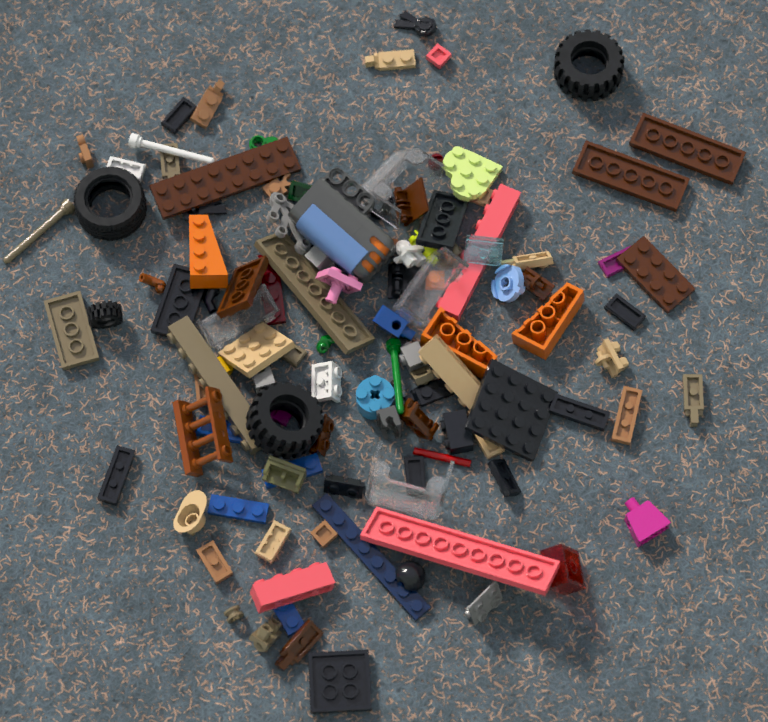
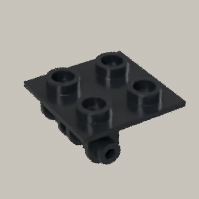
M393 262L388 264V299L425 300L426 264H422L420 267L414 265L411 268H407L403 263L396 264Z

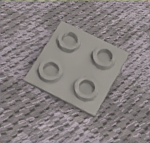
M494 581L465 608L464 615L469 619L472 618L474 625L484 621L488 612L500 605L503 597L498 582Z

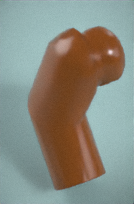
M141 273L139 276L140 282L155 287L157 293H164L166 283L163 280Z

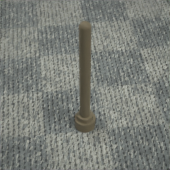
M65 199L61 203L60 209L3 258V262L9 264L64 215H71L75 211L74 205L68 199Z

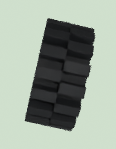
M102 301V303L97 302L96 305L92 304L87 309L89 326L92 328H111V326L116 327L123 322L120 303H112V301L106 303V301Z

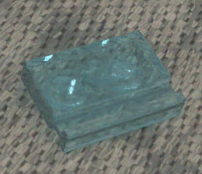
M467 235L463 262L501 267L504 239Z

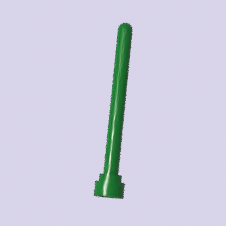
M391 338L386 341V350L391 355L396 410L401 415L404 413L398 355L400 353L401 341L397 338Z

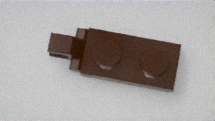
M308 619L285 644L279 653L281 656L274 664L284 671L289 664L293 666L295 663H299L324 633Z

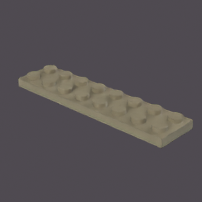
M274 233L256 240L255 248L262 256L266 255L271 267L345 355L373 343L375 337L340 296L337 304H332L325 300L331 286L315 279L319 271L305 255H300L295 251V243L287 234L284 238H279Z

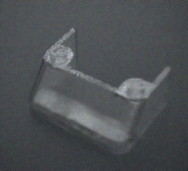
M419 148L393 152L362 184V187L372 195L375 202L371 212L396 229L400 225L402 210L388 200L392 196V189L389 185L411 164L436 182L440 183L442 180L444 164ZM365 198L361 201V205L368 206L371 200Z
M446 247L432 252L391 310L416 328H425L431 321V318H429L430 311L449 284L460 280L463 275L461 271L468 268L469 264Z
M264 283L258 289L253 305L249 309L238 311L233 316H226L222 319L214 313L203 320L198 319L195 326L210 349L218 351L225 347L224 343L263 321L267 324L276 319L274 315L280 310Z
M379 441L370 467L365 491L366 503L372 507L377 506L430 523L438 521L453 477L455 461L450 462L446 478L435 476L428 481L426 488L388 478L390 467L381 460L383 441Z

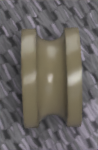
M239 605L230 607L223 613L225 617H228V623H233L244 616L243 612L240 611Z

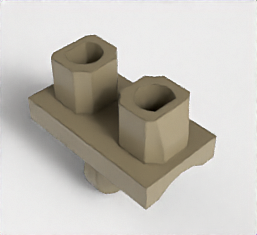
M271 617L268 622L261 625L250 635L249 640L254 641V647L258 651H267L281 637L282 632L279 631L282 623Z

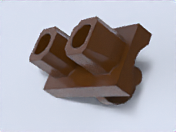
M528 266L523 272L525 289L542 301H545L555 288V285Z

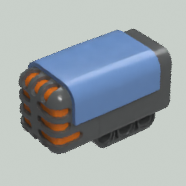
M333 168L324 178H319L288 214L291 222L296 225L298 232L328 256L345 274L357 277L362 283L370 282L374 274H378L382 265H386L388 263L387 260L391 256L393 257L396 252L392 238L367 217L375 206L372 195L340 168ZM336 174L342 175V179L339 182L333 181V177ZM354 186L357 188L355 193H347L349 187ZM365 198L371 200L368 206H362L361 201Z

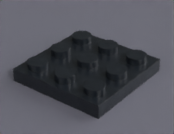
M369 649L308 653L311 714L372 711Z

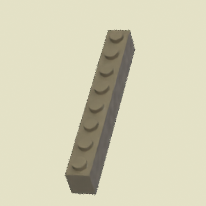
M188 315L168 326V340L172 345L175 344L177 346V352L182 360L185 359L188 362L187 366L190 372L198 376L200 387L205 390L206 386L220 389L225 420L231 423L229 427L234 436L238 435L242 439L240 441L242 448L246 452L249 451L251 455L262 450L261 447L258 448L254 444V439H250L248 435L250 430L246 429V415L250 407L249 403Z

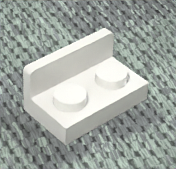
M333 361L312 364L311 396L313 398L316 397L319 402L333 400L336 403L340 402L342 395V369Z

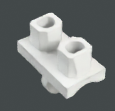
M407 240L397 242L395 248L399 256L393 259L396 264L403 263L407 268H411L414 265L420 267L427 260L421 253L424 250L423 246L411 245Z

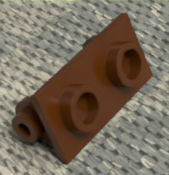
M324 414L322 432L312 448L309 449V453L315 454L319 452L323 457H325L326 451L329 449L330 435L334 430V421L327 414Z

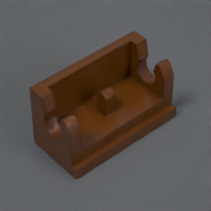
M408 398L404 403V413L398 414L399 418L419 438L432 440L439 424L435 422L430 429L433 420L429 419L418 407L419 403L417 401L414 402L412 398Z

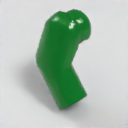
M324 335L317 343L316 349L319 353H326L331 344L335 342L329 335Z

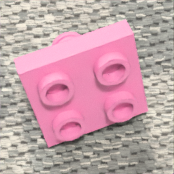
M336 267L319 271L315 278L331 286L325 300L332 304H337L341 291L347 294L361 291L363 283L359 282V279L355 276L342 274V271Z

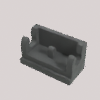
M395 405L376 410L377 426L380 427L383 437L387 440L388 435L386 432L387 430H392L396 439L401 438V422Z

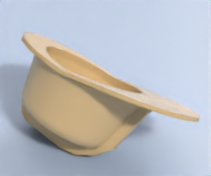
M194 490L184 498L173 521V527L177 532H187L190 535H195L196 532L204 527L206 523L204 511L207 505V496L204 492Z

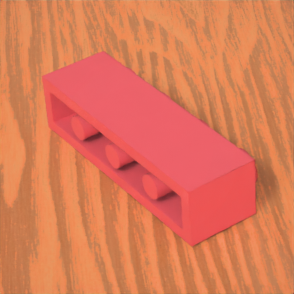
M316 562L308 568H296L288 574L283 575L280 573L269 580L260 579L254 582L250 594L259 614L332 591L335 581L327 562L321 564Z

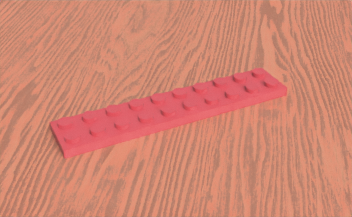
M377 506L360 534V540L544 596H546L560 568V561Z

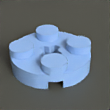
M504 264L495 271L494 274L497 275L495 280L492 279L491 291L496 299L510 303L525 292L524 277L520 267Z

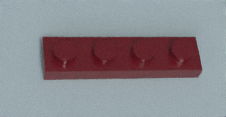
M268 264L262 278L267 325L286 323L280 276Z

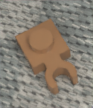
M83 134L76 136L81 153H78L81 164L85 163L87 169L94 167Z
M291 174L284 175L281 181L278 178L272 180L262 187L263 192L268 198L274 192L282 193L284 196L287 195V188H290L291 184L287 180L291 178Z

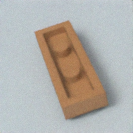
M627 386L623 387L611 441L630 445L643 390Z

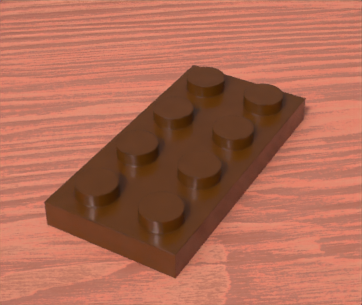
M645 236L616 258V262L624 268L632 279L667 314L696 289Z
M266 255L235 268L216 313L220 319L226 316L231 317L236 312L247 310L253 305V300L269 264Z

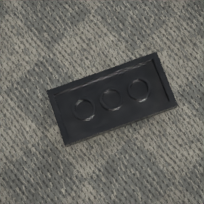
M433 190L428 204L429 211L424 215L416 238V245L453 252L469 202L458 199L453 193Z
M173 264L151 327V333L167 337L168 326L187 315L194 324L206 289H190V267Z

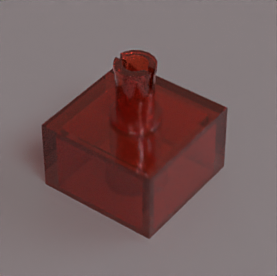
M563 544L540 550L541 556L560 561V568L549 590L562 595H568L586 589L577 550Z

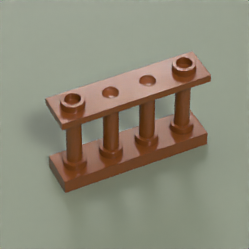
M209 386L205 387L206 397L198 401L189 403L176 400L172 402L185 475L193 477L202 476V466L216 459L228 463L233 462L220 389ZM208 405L210 415L194 421L192 412ZM211 423L213 433L197 440L196 429ZM214 441L216 451L200 458L199 447Z

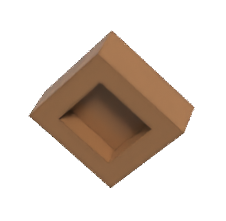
M326 520L310 532L323 548L339 536Z

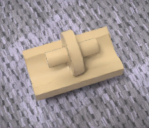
M609 338L604 339L603 343L597 348L598 352L596 354L598 358L595 360L596 366L603 365L604 369L608 370L611 378L616 377L629 365L627 358H619L617 355L620 352L618 341L610 342Z

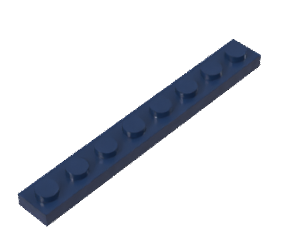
M328 493L312 505V508L338 533L340 539L415 622L431 609L416 591L406 590L403 582H397L396 568L374 544L360 540L362 531Z

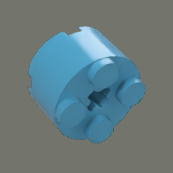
M377 375L363 380L357 387V409L366 419L377 420L376 410L393 406L395 403V393L392 385L386 379Z

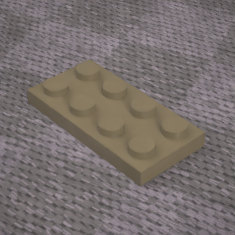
M81 291L45 300L44 305L63 371L99 361L100 358L91 326H89Z

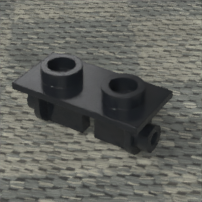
M330 474V476L326 475L324 479V492L332 495L362 499L365 482H361V479L348 478L347 482H344V477Z

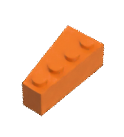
M189 215L190 289L227 288L228 273L208 215Z
M567 282L550 297V300L544 306L542 305L538 308L531 318L526 319L518 330L516 329L511 333L513 343L546 360L584 303V290Z
M439 307L421 334V347L438 334L466 367L481 379H483L489 360L494 359L497 361L498 356L480 340L477 341L471 336L472 333L467 329L464 330L457 320L445 313L442 307Z

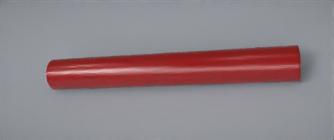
M417 447L414 448L413 455L470 467L472 462L469 459Z

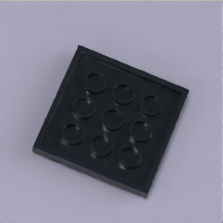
M491 359L487 365L464 429L532 462L535 460L551 412H549L555 393L558 394V392Z

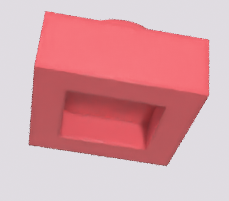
M437 43L426 55V60L441 69L451 58L452 53Z

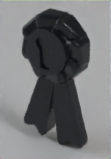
M406 10L399 15L402 20L395 19V24L393 25L395 29H413L417 35L422 37L433 35L437 29L433 18L425 16L424 18L417 19Z
M218 200L196 209L191 208L190 211L182 213V215L189 222V215L227 214V211L225 210V204L219 205L222 203V200Z

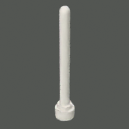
M132 133L129 138L128 146L130 148L145 147L205 164L215 162L212 157L143 140V137H140L139 134Z

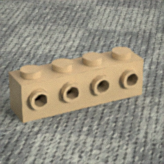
M436 334L419 349V358L424 364L428 363L433 368L432 373L438 379L442 378L446 383L444 385L450 393L454 392L459 397L457 399L464 408L467 406L470 410L481 382L440 336Z

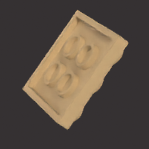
M262 322L246 334L241 335L231 344L226 345L218 352V355L227 364L250 379L295 348V344L291 339Z

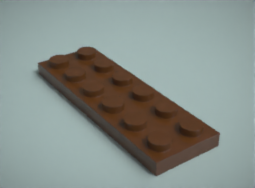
M642 113L629 142L631 147L729 185H733L746 155V152L646 113Z
M587 140L572 171V174L674 212H677L690 180L688 177Z

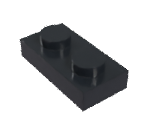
M494 459L487 463L504 497L517 496L521 493L505 459Z

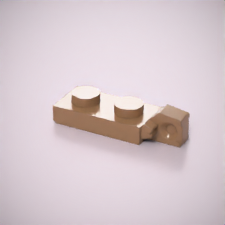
M218 80L214 87L209 86L205 90L190 121L204 129L207 128L223 99L224 94L220 92L225 84L223 81Z

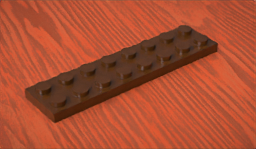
M284 137L149 185L161 217L165 220L188 212L191 208L196 209L264 185L276 178H283L286 174L290 173L292 175L301 171V166L288 137Z

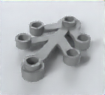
M272 193L269 197V204L272 208L266 218L270 223H275L279 218V210L283 215L279 226L275 230V235L279 238H284L288 233V225L297 240V243L294 245L295 251L300 255H306L311 249V243L298 232L296 225L288 217V210H291L294 205L288 202L282 193Z

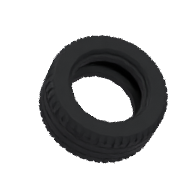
M102 167L91 171L78 183L73 197L74 208L82 228L91 236L107 241L119 240L130 236L143 223L147 212L145 193L140 181L131 172L118 167ZM108 190L122 191L128 195L130 202L125 211L118 216L110 218L101 217L90 209L92 201L100 193Z

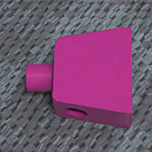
M632 497L625 502L630 512L625 515L624 521L638 548L669 529L671 522L650 501L639 505L637 500Z

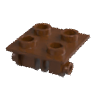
M422 177L404 190L401 187L394 188L393 195L395 200H397L395 205L398 212V220L404 223V227L429 211Z

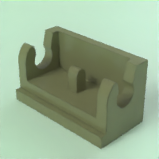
M269 455L262 473L264 474L262 480L299 494L307 472L306 468Z

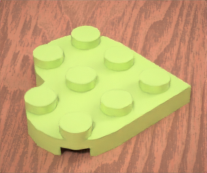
M459 146L454 147L453 150L445 155L442 164L443 169L446 171V176L451 179L450 187L454 192L453 195L466 202H469L470 199L478 198L480 200L483 198L503 167Z

